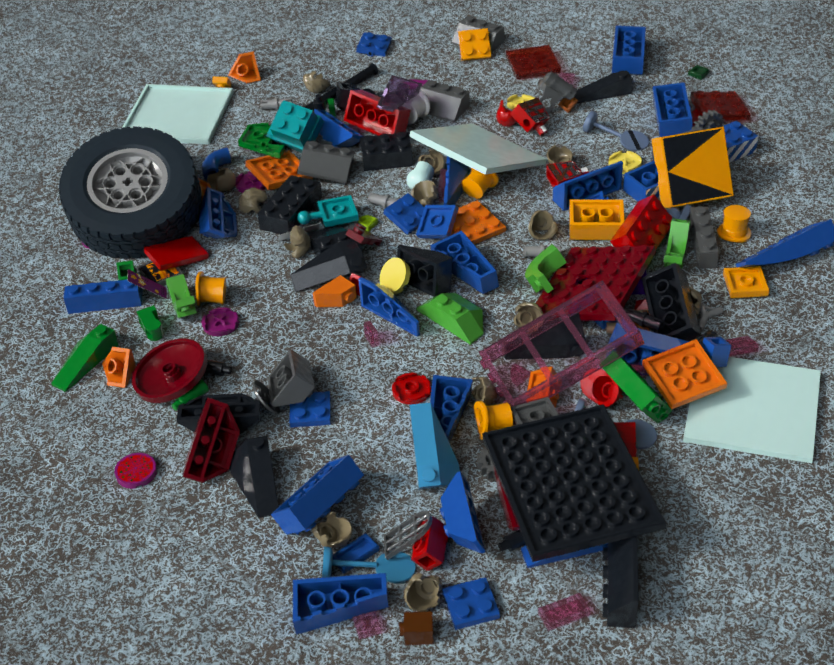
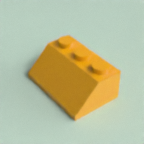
M570 199L569 240H611L624 222L623 200Z

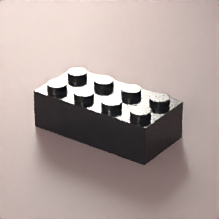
M290 175L257 213L259 228L276 234L291 232L294 226H299L298 214L301 211L310 213L313 210V204L322 198L320 182Z

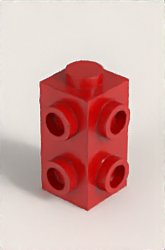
M432 516L433 520L429 530L412 547L411 560L426 571L443 563L448 537L444 531L445 524ZM428 519L420 522L417 528L426 523Z

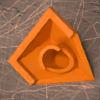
M254 51L239 54L228 76L243 81L246 84L261 81Z
M112 347V350L102 362L108 380L107 385L126 388L136 368L132 349Z

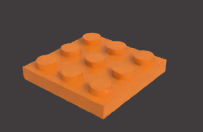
M290 150L284 151L281 158L267 155L246 160V167L267 190L280 188L290 175L313 179L310 176L297 174L300 160Z
M477 200L458 209L451 235L463 231L475 245L506 232V226Z
M697 339L642 360L643 367L671 410L727 388V382Z

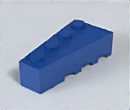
M463 231L430 245L431 250L452 257V274L480 293L485 294L499 287L495 268Z
M616 323L605 350V356L614 350L631 366H642V369H645L642 365V360L690 341Z
M386 573L293 580V625L296 635L389 607Z

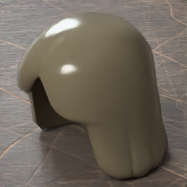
M222 168L217 173L208 175L207 183L210 184L211 189L223 193L235 187L236 177L231 169Z
M546 210L535 211L528 225L529 233L538 240H548L554 237L558 228L552 214ZM537 230H548V232L545 233V234H543V235H541V234H539V233H537V232H535V231H537Z

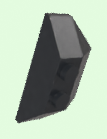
M243 393L202 395L190 400L186 404L178 405L176 421L178 424L195 432L206 400L211 398L228 404L240 434H242L259 419L260 401Z

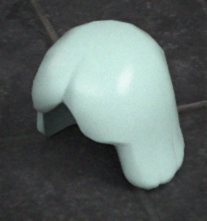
M419 161L415 169L407 176L409 188L413 189L420 181H431L434 176L433 166L427 162Z

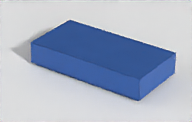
M365 533L334 553L332 560L364 561L378 552L380 548ZM337 566L344 574L354 568L350 566Z

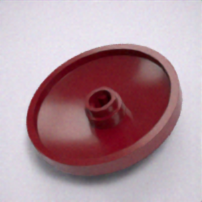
M180 338L164 342L150 350L139 361L132 375L133 388L141 399L150 403H163L179 398L190 391L204 375L207 367V355L201 345L191 339Z

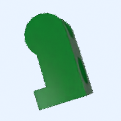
M133 260L116 262L118 281L128 279V269L137 273Z
M155 306L136 311L139 323L147 338L151 341L160 340L164 334Z

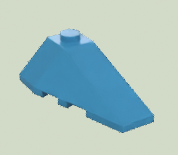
M431 403L409 405L418 488L446 487L450 484L455 474L460 471L457 458Z

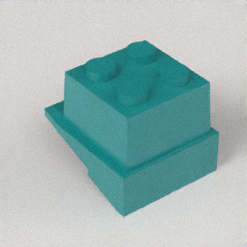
M283 100L266 136L302 153L307 141H316L324 121L313 110Z

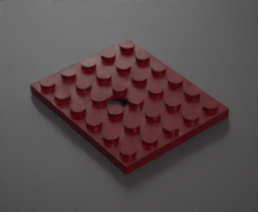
M655 246L571 248L565 257L567 263L557 269L549 281L553 290L549 293L543 291L535 303L542 308L544 320H554L553 318L559 315L578 311L581 320L616 321L656 253ZM587 278L582 284H577L580 280Z

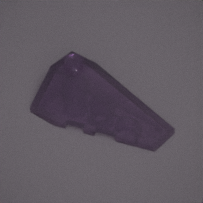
M392 75L377 104V108L390 112L395 111L419 94L423 83Z

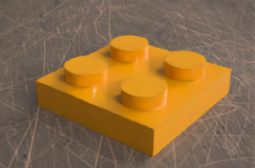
M488 28L458 31L461 61L491 58Z
M761 266L724 268L723 276L730 298L769 295V288Z

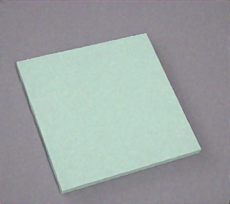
M146 84L123 127L153 128V130L163 131V133L176 138L180 143L210 144L234 93V89Z
M473 123L411 130L409 135L411 138L485 175L541 166L547 162L546 158Z
M729 357L727 367L717 368L727 382V388L689 404L683 442L812 463L821 370Z

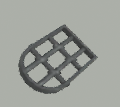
M420 511L385 534V558L389 560L424 536L432 524L433 518L431 514L427 511ZM428 518L426 523L417 528L420 522ZM414 527V530L411 533L402 538V535H404V533H406L408 530ZM414 535V537L404 543L405 540ZM399 537V540L389 547V543ZM399 545L398 548H396L395 550H393L392 552L389 553V551H391L392 549H394L395 547H397V546Z

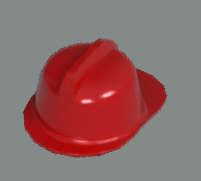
M590 367L582 374L580 380L582 392L598 405L604 404L605 407H609L624 397L622 389L603 369Z

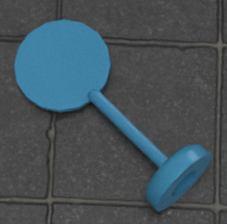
M324 546L322 578L331 577L332 566L375 568L377 574L386 573L387 582L391 583L408 581L415 573V562L411 560L409 555L403 552H399L389 560L385 558L384 553L377 558L376 562L332 560L333 549L329 546Z

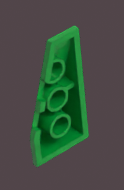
M99 324L79 340L51 385L64 392H67L107 357L112 347L119 346L115 330Z

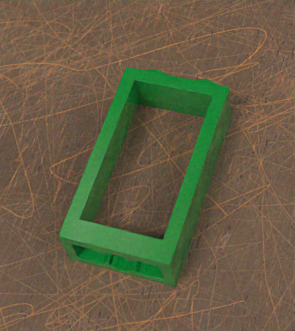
M612 350L598 363L637 407L658 424L668 417L672 411L669 405L617 352Z

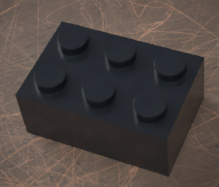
M408 132L360 137L364 171L413 166L412 148Z

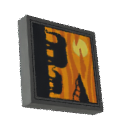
M152 261L137 266V271L141 276L162 286L166 285V278L183 274L179 267L160 271Z

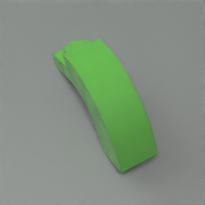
M674 218L671 220L669 240L663 260L665 267L676 263L681 269L683 268L691 221Z
M552 244L529 264L525 272V278L536 293L542 289L549 293L553 290L548 281L549 277L567 262L558 248Z
M184 274L166 278L165 282L177 317L182 318L196 314L194 296H191Z

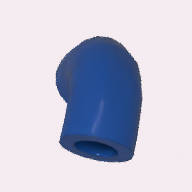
M227 147L216 150L205 158L202 164V174L205 180H207L208 175L217 173L219 167L231 163V156Z

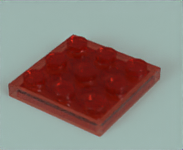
M549 45L506 51V58L516 80L545 76L549 72L561 73V67Z
M697 91L690 94V99L700 116H703L704 111L707 113L708 110H715L723 115L722 119L726 121H750L751 114L737 92Z

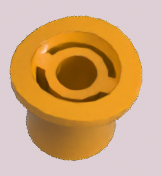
M471 168V173L462 181L461 185L466 194L480 199L488 188L495 187L499 183V177L497 173L485 175Z
M741 205L727 206L723 212V224L717 229L718 237L730 242H747L751 238V230L748 227L751 216L750 210Z
M199 271L195 281L197 306H200L201 302H213L223 305L226 297V277L204 276V272Z
M476 401L474 403V415L481 440H483L482 433L513 426L512 410L508 402L497 405H485L483 401Z

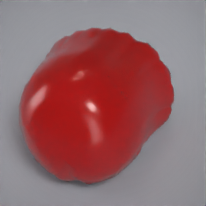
M501 100L496 113L497 122L505 127L513 126L517 121L511 116L510 113L512 111L504 106V100Z

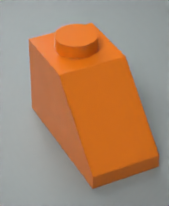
M341 275L313 292L314 306L343 307L357 298L355 284Z

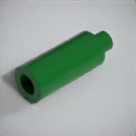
M200 380L190 391L176 398L172 408L177 411L178 405L186 404L192 399L205 395L209 392L207 384Z

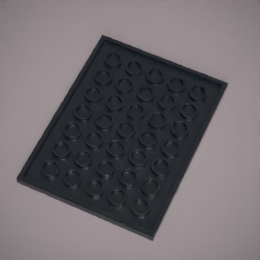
M604 404L482 433L484 443L532 562L666 529V522Z

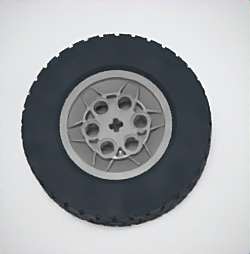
M148 127L117 128L110 130V132L101 133L98 137L91 138L89 142L81 145L80 149H77L72 154V157L70 156L60 176V201L75 235L84 245L96 253L98 252L104 256L109 255L111 258L120 257L121 259L146 257L144 247L181 239L196 222L201 208L202 194L195 164L184 145L171 135Z

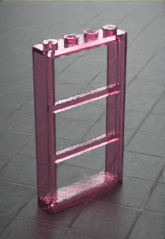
M602 280L479 351L482 358L479 362L484 371H490L487 376L492 384L497 383L498 386L495 389L500 398H506L503 403L508 402L510 407L546 397L551 398L645 343L636 325ZM602 299L626 334L593 353L569 317ZM563 321L587 357L553 376L532 344L531 339ZM525 344L547 380L513 399L492 362Z

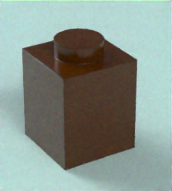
M432 611L404 612V622H399L400 636H404L405 645L433 644Z

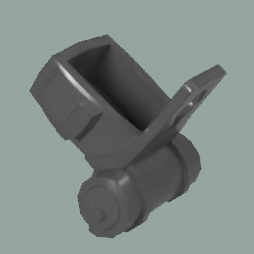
M553 72L546 74L537 83L538 87L543 90V95L540 98L541 103L549 97L552 98L550 100L551 105L545 108L547 114L563 98L570 100L576 95L577 89Z

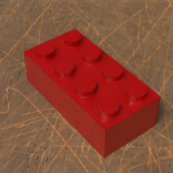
M350 90L343 121L376 135L405 133L411 110L364 90Z
M653 194L638 201L610 242L614 247L646 245L655 246V249H657L669 231L673 218L664 208L661 201Z

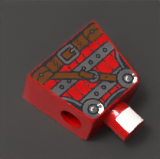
M538 97L518 104L510 113L526 132L529 133L536 130L540 136L548 132L544 124L549 120V116Z
M573 161L546 164V178L552 187L589 173L587 167L578 169Z

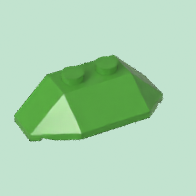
M457 293L439 294L416 308L418 312L470 345L483 336V310Z

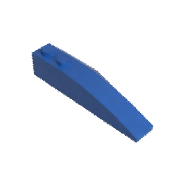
M829 219L806 226L735 265L736 267L765 266L797 259L808 254L809 256L820 253L819 249H827L834 245V224Z

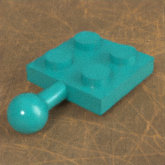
M351 195L317 201L319 211L312 213L301 211L297 216L298 222L303 225L308 224L313 219L322 218L325 227L359 221V215Z

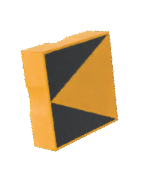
M724 126L651 139L654 160L658 170L660 200L664 208L734 196Z

